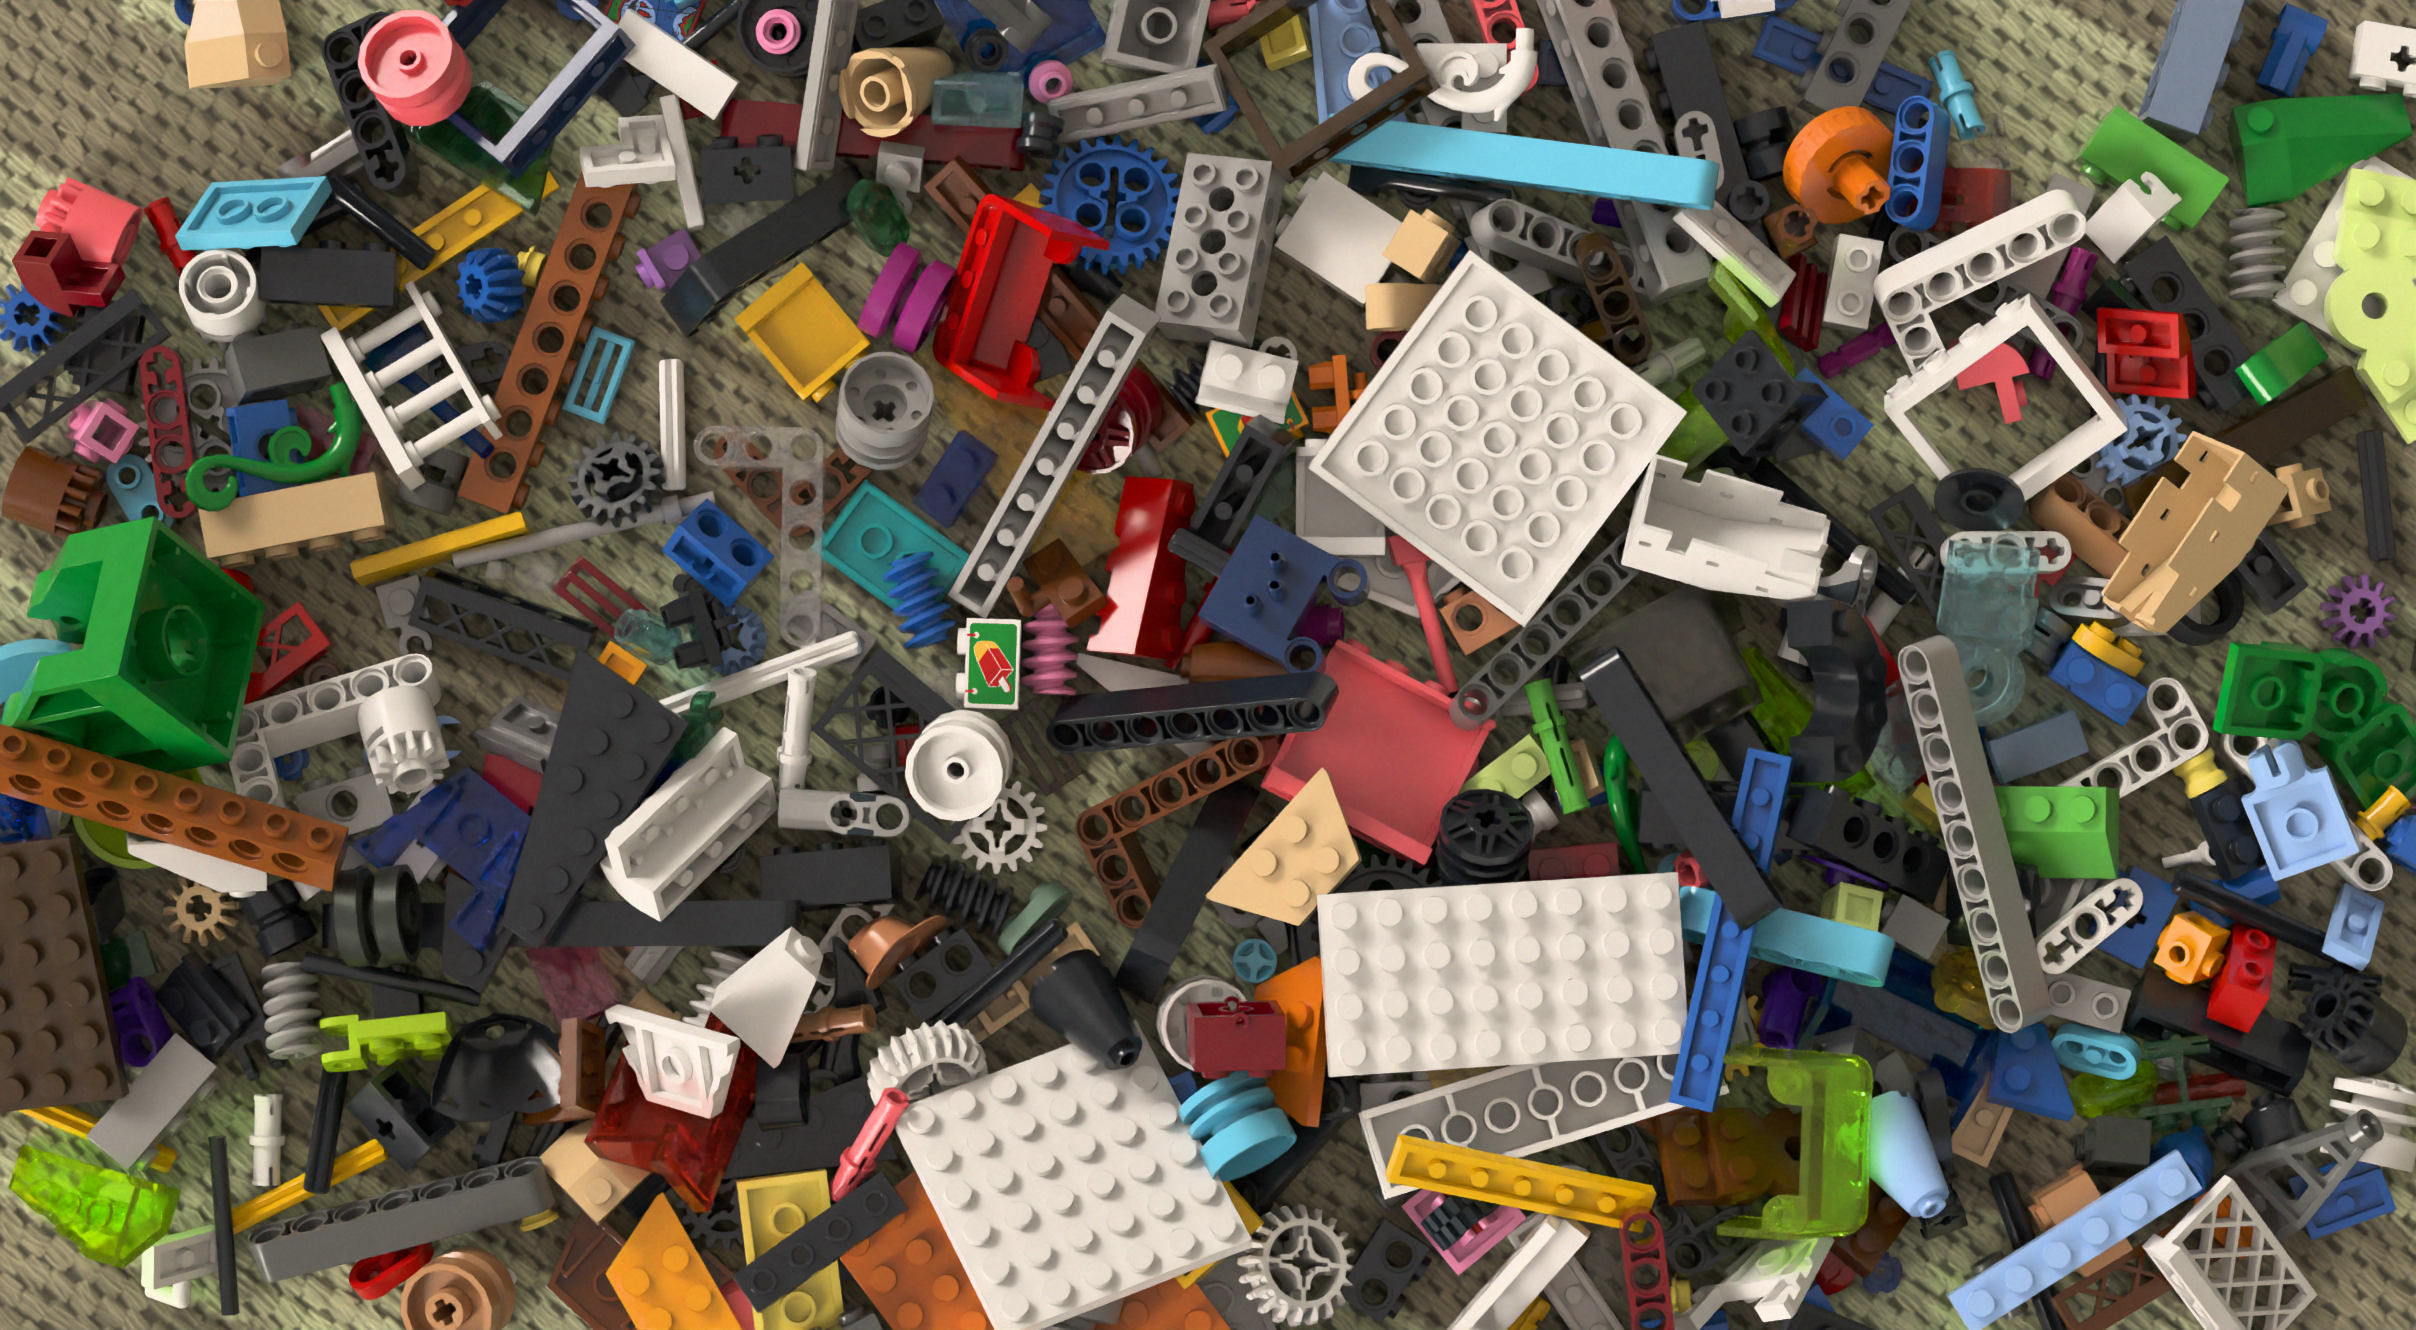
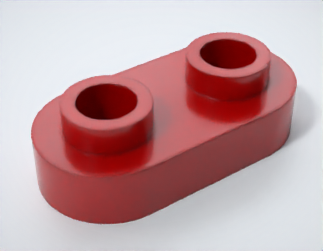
M429 1242L359 1260L350 1271L349 1283L363 1299L373 1300L382 1297L430 1262L434 1254V1244Z

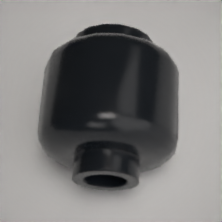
M2274 1092L2253 1099L2250 1102L2252 1109L2242 1119V1125L2245 1132L2250 1135L2249 1141L2254 1151L2308 1133L2296 1102L2292 1098L2287 1097L2277 1099Z

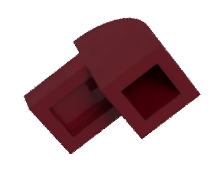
M31 230L12 259L22 284L38 302L57 313L72 317L75 316L81 305L107 307L126 278L121 264L82 260L71 235L67 233Z

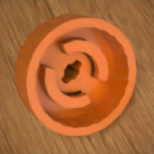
M1844 106L1819 115L1798 133L1787 151L1783 165V180L1787 191L1797 203H1800L1802 208H1812L1817 220L1825 224L1848 223L1867 214L1878 212L1884 202L1890 198L1888 176L1894 134L1874 113L1862 107ZM1852 150H1860L1863 154L1858 153V152H1850V151H1852ZM1870 152L1872 156L1866 158L1864 155Z

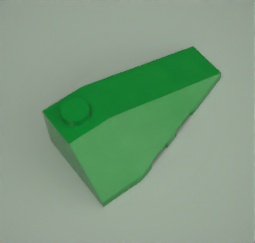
M2402 93L2279 98L2232 107L2227 128L2248 208L2292 201L2304 195L2306 190L2325 179L2330 181L2341 175L2342 170L2361 160H2369L2408 139L2413 133Z

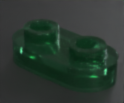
M865 178L857 182L848 195L847 210L867 247L884 257H890L898 243L901 241L908 242L910 236L909 223L887 185L873 178Z

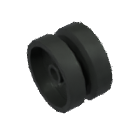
M408 864L381 866L375 877L368 868L341 870L337 876L334 889L335 930L341 955L349 968L377 965L381 955L388 964L416 962L421 950L423 922L418 885L413 871Z

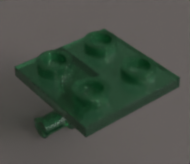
M2172 1034L2168 1040L2143 1042L2144 1051H2150L2145 1053L2146 1061L2173 1057L2179 1102L2145 1107L2139 1110L2135 1119L2151 1120V1133L2175 1129L2174 1125L2178 1124V1121L2192 1120L2193 1127L2217 1124L2219 1119L2223 1118V1115H2226L2233 1105L2231 1096L2189 1102L2183 1056L2210 1053L2209 1044H2202L2209 1041L2207 1034L2183 1038L2180 1037V1034Z

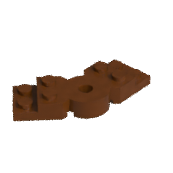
M1788 1107L1773 1110L1761 1119L1749 1108H1716V1113L1704 1111L1701 1115L1659 1116L1653 1122L1669 1206L1751 1205L1765 1191L1781 1199L1795 1200L1791 1204L1794 1221L1803 1229L1826 1226L1835 1240L1829 1251L1863 1279L1874 1270L1912 1217L1847 1157L1840 1148H1837L1834 1137L1827 1126L1808 1111L1792 1114Z

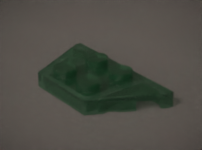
M485 80L470 89L463 104L457 110L495 142L499 143L529 109V106ZM446 119L429 126L406 125L403 128L406 137L531 215L536 216L539 212L555 139L522 177L517 179Z

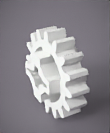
M1017 781L1011 789H1007L1005 785L991 808L981 817L970 818L961 829V835L952 840L954 844H966L967 849L961 856L964 860L971 858L973 855L978 857L976 869L982 870L986 863L989 862L992 863L994 874H999L1002 864L1007 863L1009 868L1015 872L1018 870L1016 861L1018 858L1022 857L1029 863L1033 861L1028 851L1031 846L1035 848L1043 847L1044 844L1035 837L1037 832L1046 831L1048 826L1037 823L1036 817L1042 815L1045 809L1044 807L1033 808L1030 803L1036 797L1034 792H1030L1024 797L1019 794L1022 786L1021 782ZM1008 797L1016 800L1024 808L1028 819H1017L1008 809ZM1001 804V813H1003L1005 821L1011 822V831H1003L1000 845L997 848V839L995 838L994 831L987 830L986 824L987 821L995 820L996 813H998V805ZM950 821V826H952L955 821ZM970 832L981 833L988 840L989 854L983 852L975 845ZM1015 835H1027L1025 842L1019 849L1006 855V845Z

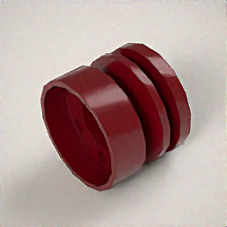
M1133 367L1077 466V470L1090 474L1111 472L1123 465L1128 458L1146 444L1160 426L1162 406L1159 392L1150 378L1137 367Z

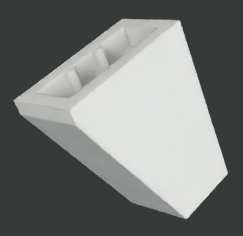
M791 926L717 986L710 1011L770 1066L775 1068L782 1061L812 992L824 955L820 953L818 946L812 939L802 936Z

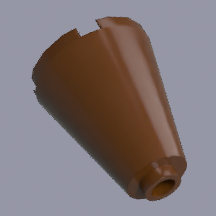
M1231 640L1193 645L1191 654L1183 653L1180 680H1188V684L1282 675L1288 674V672L1280 665ZM1302 651L1294 657L1292 662L1293 667L1297 670H1300Z

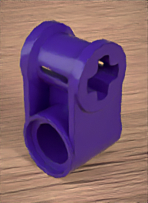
M134 976L128 980L126 986L112 993L109 992V996L114 1010L113 1016L122 1058L129 1065L141 1068L147 1066L172 1038L173 1032L168 1026L148 982L140 976ZM129 1001L128 1005H123V1002ZM142 1035L150 1040L152 1051L147 1050L142 1044Z

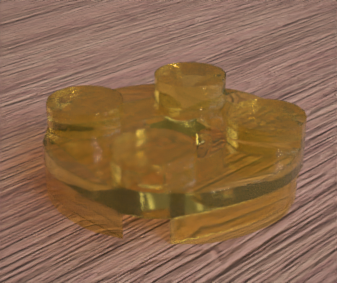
M1963 947L1959 948L1955 954H1948L1949 950L1944 952L1931 972V983L1936 991L1933 998L1936 1006L1944 1012L1956 1013L1963 1018L1976 1022L1985 1029H1997L1998 1026L1994 1023L1991 1016L1974 949Z

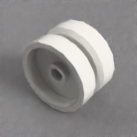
M956 710L941 714L926 726L907 756L905 778L910 794L923 810L939 819L963 821L978 817L993 805L1012 773L1013 752L1008 736L994 720L979 712ZM955 762L960 763L964 768L961 769Z

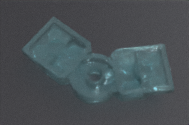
M1949 540L1936 628L1942 635L1949 638L1956 647L1977 726H1988L1998 723L2009 716L2018 706L2024 693L2025 671L2017 654L2028 647L2033 639L2039 601L2034 596L2041 552L2036 548ZM1977 670H1985V679L1982 684L1975 688H1969L1971 675ZM1901 678L1886 689L1885 704L1888 708V720L1886 725L1882 727L1877 745L1869 759V762L1896 795H1899L1926 773Z

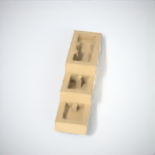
M1076 921L1066 928L1069 935L1062 943L962 1029H969L977 1042L980 1043L1030 1008L1029 994L1034 982L1039 975L1045 980L1054 971L1050 964L1056 959L1081 949L1093 950L1096 955L1100 956L1078 922Z

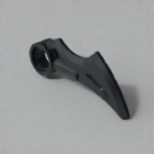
M834 936L832 938L835 969L833 1006L840 1009L870 1004L874 1008L876 1015L888 1008L879 986L873 990L866 988V981L869 975L849 952L848 945L840 937ZM861 1033L841 1036L838 1041H824L819 1064L809 1068L810 1084L816 1078L825 1077L830 1079L835 1087L859 1078L863 1073L858 1058V1042Z

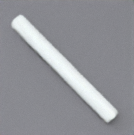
M849 631L659 700V702L684 718L788 680V670L792 667L797 669L796 673L798 674V667L816 670L858 655L862 652V645L857 633Z

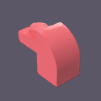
M1959 338L1948 340L1949 350L1960 343ZM2007 339L1956 375L1959 390L1995 382L2005 424L2023 420L2020 408L2028 406L2022 380L2013 382L2012 377L2029 373V369L2021 350L2012 341Z

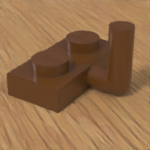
M1060 538L1022 562L1028 574L1040 588L1038 591L1031 595L1021 577H1012L1006 584L1021 615L1025 617L1033 616L1049 604H1052L1070 629L1108 605L1103 594Z

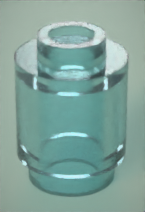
M644 609L626 610L619 617L614 630L615 640L621 643L624 650L657 665H665L673 660L672 647L683 644L679 626L667 630L661 617Z

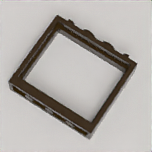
M1319 0L1260 1L1250 9L1248 15L1234 24H1226L1213 33L1211 39L1203 43L1213 63L1218 64L1223 80L1275 168L1289 184H1292L1441 88L1388 0H1370L1409 67L1284 148H1281L1229 59Z

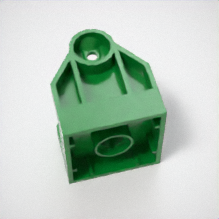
M155 516L71 534L65 541L52 567L39 573L35 579L27 617L42 620L50 619L59 641L84 644L83 649L39 658L22 690L11 694L6 700L0 724L164 773L232 761L265 604Z

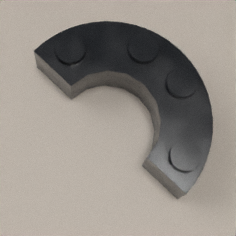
M1837 600L1787 602L1788 647L1799 651L1807 660L1813 675L1815 688L1814 710L1808 725L1799 735L1789 738L1790 757L1795 758L1790 783L1843 781L1854 776L1865 766L1874 752L1882 727L1887 723L1888 708L1886 705L1885 678L1888 670L1885 658L1880 655L1870 628L1859 613L1849 605Z

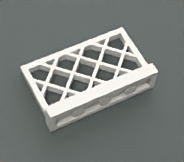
M2226 1175L2212 1187L2164 1238L2153 1234L2142 1246L2205 1330H2251L2253 1316L2266 1315L2263 1330H2285L2317 1296V1293L2235 1181ZM2229 1195L2232 1199L2230 1217L2216 1218L2218 1204ZM2241 1226L2253 1227L2251 1247H2238ZM2228 1227L2225 1248L2211 1249L2214 1228ZM2202 1228L2199 1249L2187 1250L2182 1242L2194 1229ZM2262 1255H2273L2275 1257L2272 1276H2259ZM2249 1256L2246 1277L2233 1278L2236 1257ZM2223 1257L2221 1278L2209 1279L2207 1276L2210 1258ZM2283 1284H2295L2299 1292L2287 1305H2280ZM2270 1285L2267 1306H2254L2257 1286ZM2245 1286L2242 1307L2231 1308L2229 1306L2231 1288Z

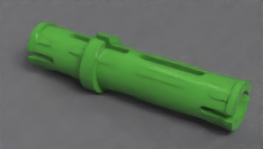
M1546 678L1523 686V689L1526 692L1536 723L1532 725L1534 735L1540 736L1550 773L1563 809L1562 813L1563 815H1568L1591 807V804L1588 802L1578 765L1565 726L1568 725L1566 715L1561 716L1551 685V678Z

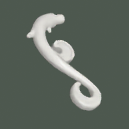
M1516 29V50L1511 51V61L1499 69V73L1505 74V76L1495 86L1481 92L1470 93L1456 89L1454 87V80L1458 76L1464 78V85L1467 87H1472L1477 83L1480 77V64L1471 54L1463 51L1451 52L1442 57L1437 64L1435 78L1441 88L1427 97L1451 110L1466 113H1486L1494 110V120L1496 122L1500 121L1508 107L1525 91L1534 76L1538 54L1537 51H1533L1534 29ZM1377 52L1367 53L1360 57L1351 67L1348 76V89L1353 99L1357 101L1374 90L1368 82L1369 72L1373 68L1385 66L1396 73H1400L1409 67L1408 63L1392 55Z

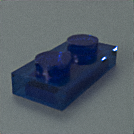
M965 429L958 431L912 503L946 529L953 527L999 455Z

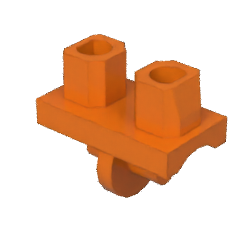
M1346 354L1333 355L1329 362L1308 366L1310 391L1334 389L1335 406L1311 408L1313 432L1332 434L1349 412L1350 402L1357 401L1368 386L1366 372L1354 373L1355 390L1348 389Z

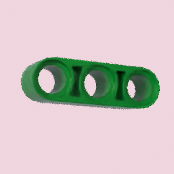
M2304 320L2289 328L2281 336L2276 337L2234 370L2261 407L2296 383L2324 361L2328 355Z

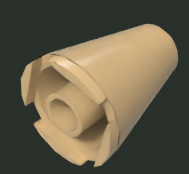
M937 47L864 49L849 58L851 60L847 67L841 70L839 76V97L846 115L849 119L855 118L864 127L860 130L867 135L881 138L895 135L906 129L950 85L954 74L953 64L949 56Z

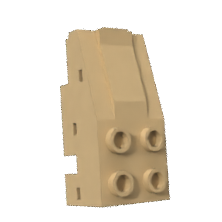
M2192 431L2174 458L2178 464L2190 472V475L2180 489L2165 477H2161L2119 539L2118 543L2129 552L2101 592L2105 595L2102 602L2114 611L2122 614L2133 624L2151 633L2155 631L2165 634L2240 564L2245 555L2252 549L2255 540L2269 519L2277 512L2280 503L2290 490L2245 452L2195 431ZM2207 451L2208 453L2201 462L2200 458L2202 457L2204 452ZM2168 509V512L2166 513L2164 518L2161 519V516L2163 515L2165 510ZM2145 565H2149L2143 575H2141L2140 573Z

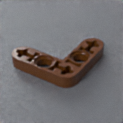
M731 433L724 435L718 440L714 448V458L718 466L783 533L794 538L804 537L809 534L875 471V469L856 464L849 471L852 475L856 476V479L849 484L844 474L832 466L837 459H840L843 466L851 460L840 446L795 488L752 442L741 434ZM729 442L733 446H737L740 443L744 444L746 448L742 451V455L751 465L756 457L762 461L761 465L748 473L744 482L737 475L745 470L735 461L727 465L723 460L727 456L723 448ZM762 473L772 474L778 482L777 491L770 498H760L753 491V481ZM825 474L835 475L840 480V492L833 499H822L816 493V482L819 477ZM807 489L811 498L823 506L824 509L817 515L814 508L811 507L803 516L807 522L805 527L800 528L794 525L789 529L785 525L789 518L785 511L790 506L795 510L800 509L807 502L800 495Z

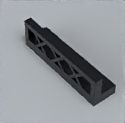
M131 289L1 386L0 412L6 414L24 440L30 443L138 362L146 350L162 344L172 334L142 294ZM143 313L157 333L143 344L126 342L129 323ZM120 331L119 341L109 339ZM101 344L118 346L115 365L107 371L90 369L93 350ZM125 347L135 349L124 357ZM84 358L83 368L73 366ZM65 371L82 373L80 390L71 398L54 396L57 377ZM89 374L99 375L98 378L88 384ZM48 385L47 395L37 393ZM29 398L46 400L43 419L29 428L15 409ZM53 401L64 402L52 411Z
M1914 483L1867 511V514L1906 577L1915 585L1916 593L1940 632L1955 645L1961 664L2007 636V633L1971 575L1954 574L1943 566L1940 559V548L1947 539V536ZM1899 503L1910 520L1908 534L1890 530L1880 514ZM1914 530H1916V532L1918 533L1919 537L1913 536V535H1914ZM1895 537L1906 540L1904 550L1901 549ZM1912 541L1924 544L1929 553L1934 557L1931 572L1915 569L1911 565L1908 556ZM1953 549V555L1958 556L1955 549ZM1938 567L1943 575L1937 574ZM1918 575L1929 578L1927 589ZM1935 579L1949 583L1957 596L1955 610L1938 607L1932 599ZM1962 606L1965 609L1966 613L1960 612ZM1942 613L1953 616L1951 627L1945 620ZM1959 617L1971 620L1983 640L1967 650L1963 649L1955 636Z
M435 567L429 569L422 577L408 625L567 681H571L579 650L582 649L588 653L590 646L595 642L599 627L592 622ZM428 595L445 601L452 617L440 623L423 618L422 613ZM456 605L467 610L460 613ZM475 612L486 615L494 632L482 638L472 635L463 618ZM498 620L509 623V625L502 628ZM455 622L459 630L449 627L448 625ZM516 627L529 630L536 647L525 652L512 648L505 633ZM540 635H543V636H546V637H549V638H552V639H550V640H548V641H546V642H543V640H542V638H541ZM498 637L501 644L489 640ZM558 642L577 647L578 650L572 668L569 669L555 664L547 648ZM537 652H540V654L542 655L543 659L538 658V657H535V656H532V655L535 654V653H537Z

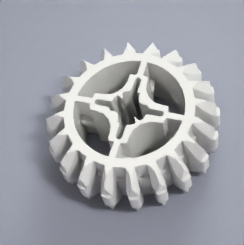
M942 1020L938 1021L933 1027H929L923 1022L919 1029L913 1031L906 1027V1034L901 1037L891 1036V1044L889 1046L878 1047L879 1056L870 1060L871 1069L867 1073L868 1085L871 1090L870 1095L875 1106L881 1098L883 1090L889 1087L899 1089L909 1098L908 1103L911 1104L989 1075L987 1071L988 1066L985 1061L986 1055L975 1036L971 1034L969 1029H961L957 1022L946 1026Z
M1297 1205L1292 1211L1289 1207L1282 1206L1277 1208L1276 1215L1271 1212L1262 1215L1261 1219L1264 1224L1251 1235L1253 1238L1251 1246L1245 1250L1249 1255L1240 1257L1237 1261V1264L1241 1267L1248 1268V1273L1240 1276L1239 1282L1242 1284L1250 1282L1253 1288L1248 1291L1246 1298L1253 1300L1259 1297L1261 1302L1258 1305L1257 1312L1264 1314L1272 1309V1322L1280 1323L1287 1318L1288 1324L1291 1327L1301 1325L1302 1320L1307 1326L1318 1323L1319 1316L1323 1319L1333 1316V1307H1342L1346 1302L1340 1291L1341 1286L1353 1285L1345 1278L1354 1267L1352 1264H1347L1346 1258L1353 1256L1356 1250L1353 1248L1344 1249L1341 1243L1347 1239L1349 1233L1343 1231L1335 1234L1333 1230L1336 1227L1337 1219L1330 1218L1322 1223V1210L1314 1209L1308 1214L1304 1205ZM1283 1231H1289V1240L1284 1242L1283 1253L1274 1257L1269 1256L1275 1239ZM1312 1241L1318 1246L1323 1257L1315 1253ZM1294 1259L1295 1264L1311 1269L1300 1272L1298 1267L1293 1266V1264H1286L1285 1262ZM1271 1274L1278 1277L1281 1281L1282 1291L1275 1284ZM1325 1275L1320 1291L1313 1299L1306 1301V1291L1310 1290L1312 1278Z

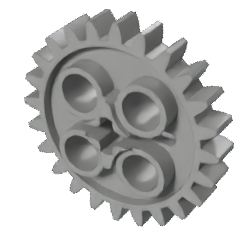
M212 356L209 368L204 369L198 358H193V371L187 373L184 369L190 411L208 423L213 422L215 418L219 419L217 426L223 433L230 436L225 408L238 406L226 367L224 370L219 368L216 356ZM165 374L160 375L165 385L164 390H177L176 384H166ZM201 387H209L216 392V402L207 410L197 409L192 403L194 392ZM152 388L153 393L160 391L158 389ZM165 398L158 403L156 415L162 423L173 422L178 417L177 407L179 405L176 400ZM276 398V399H271V400H266V401H261V402H256V403H251V404H257V403H264V402L276 401L277 398ZM141 404L140 408L145 412V406ZM147 420L137 423L140 429L148 431ZM192 422L197 460L206 457L215 448L225 449L229 455H233L232 447L216 436L211 435L207 440L202 439L205 432L200 426ZM264 435L258 443L259 453L265 459L268 454L267 448L271 438L269 435ZM149 436L138 441L141 447H150ZM170 444L164 447L162 460L166 466L174 468L183 463L186 453L184 447H174ZM151 453L144 459L147 464H152ZM228 468L219 472L208 470L204 475V483L210 491L213 492V490L219 489L220 492L226 487L228 477H236V472ZM187 472L181 475H172L171 480L175 481L176 489L180 487L179 479H185Z

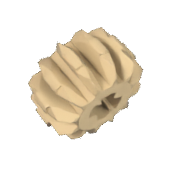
M180 876L177 880L183 893L173 889H169L166 893L168 898L177 901L176 907L168 906L163 909L164 915L177 914L179 918L170 924V931L177 932L186 927L182 941L191 943L198 933L201 946L210 945L211 932L219 941L225 940L227 934L221 923L230 927L238 925L239 921L235 917L227 915L228 910L240 909L239 901L227 902L226 897L230 896L229 892L221 893L195 881L193 885L190 879ZM199 896H202L203 902L211 903L212 905L211 913L204 914L207 917L204 921H202L201 914L193 913L192 910L193 904L200 903L197 899Z

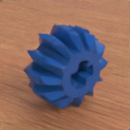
M498 247L477 249L474 252L467 253L466 261L458 264L461 276L455 280L460 287L457 299L464 301V314L472 315L475 322L495 323L515 318L516 310L524 307L521 294L527 291V288L522 283L525 271L518 270V257L510 256L507 249H500Z
M22 283V292L14 285L9 284L6 286V291L11 297L10 301L8 302L0 298V308L5 309V314H0V325H7L0 332V339L6 342L14 338L13 349L18 352H22L28 344L31 353L40 354L42 350L41 339L49 347H55L58 343L51 333L55 330L59 333L67 334L68 327L58 323L57 320L58 318L68 316L57 313L42 305L26 290ZM27 307L35 310L40 309V314H35L36 317L40 318L35 325L28 322L23 323L22 318L28 317L23 314Z

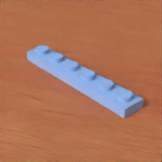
M2174 1150L1947 1294V1297L1968 1330H1981L2194 1195L2202 1187L2179 1151Z

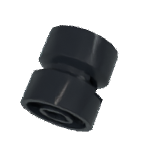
M1782 106L1768 109L1732 122L1740 148L1747 151L1743 159L1749 180L1761 182L1782 176L1784 160L1793 142L1788 137L1793 132V127L1787 107Z
M287 878L268 885L267 891H256L254 896L245 897L239 901L249 924L258 925L259 927L255 937L266 958L286 951L318 934L308 910L299 909L298 904L302 898L293 885V880Z

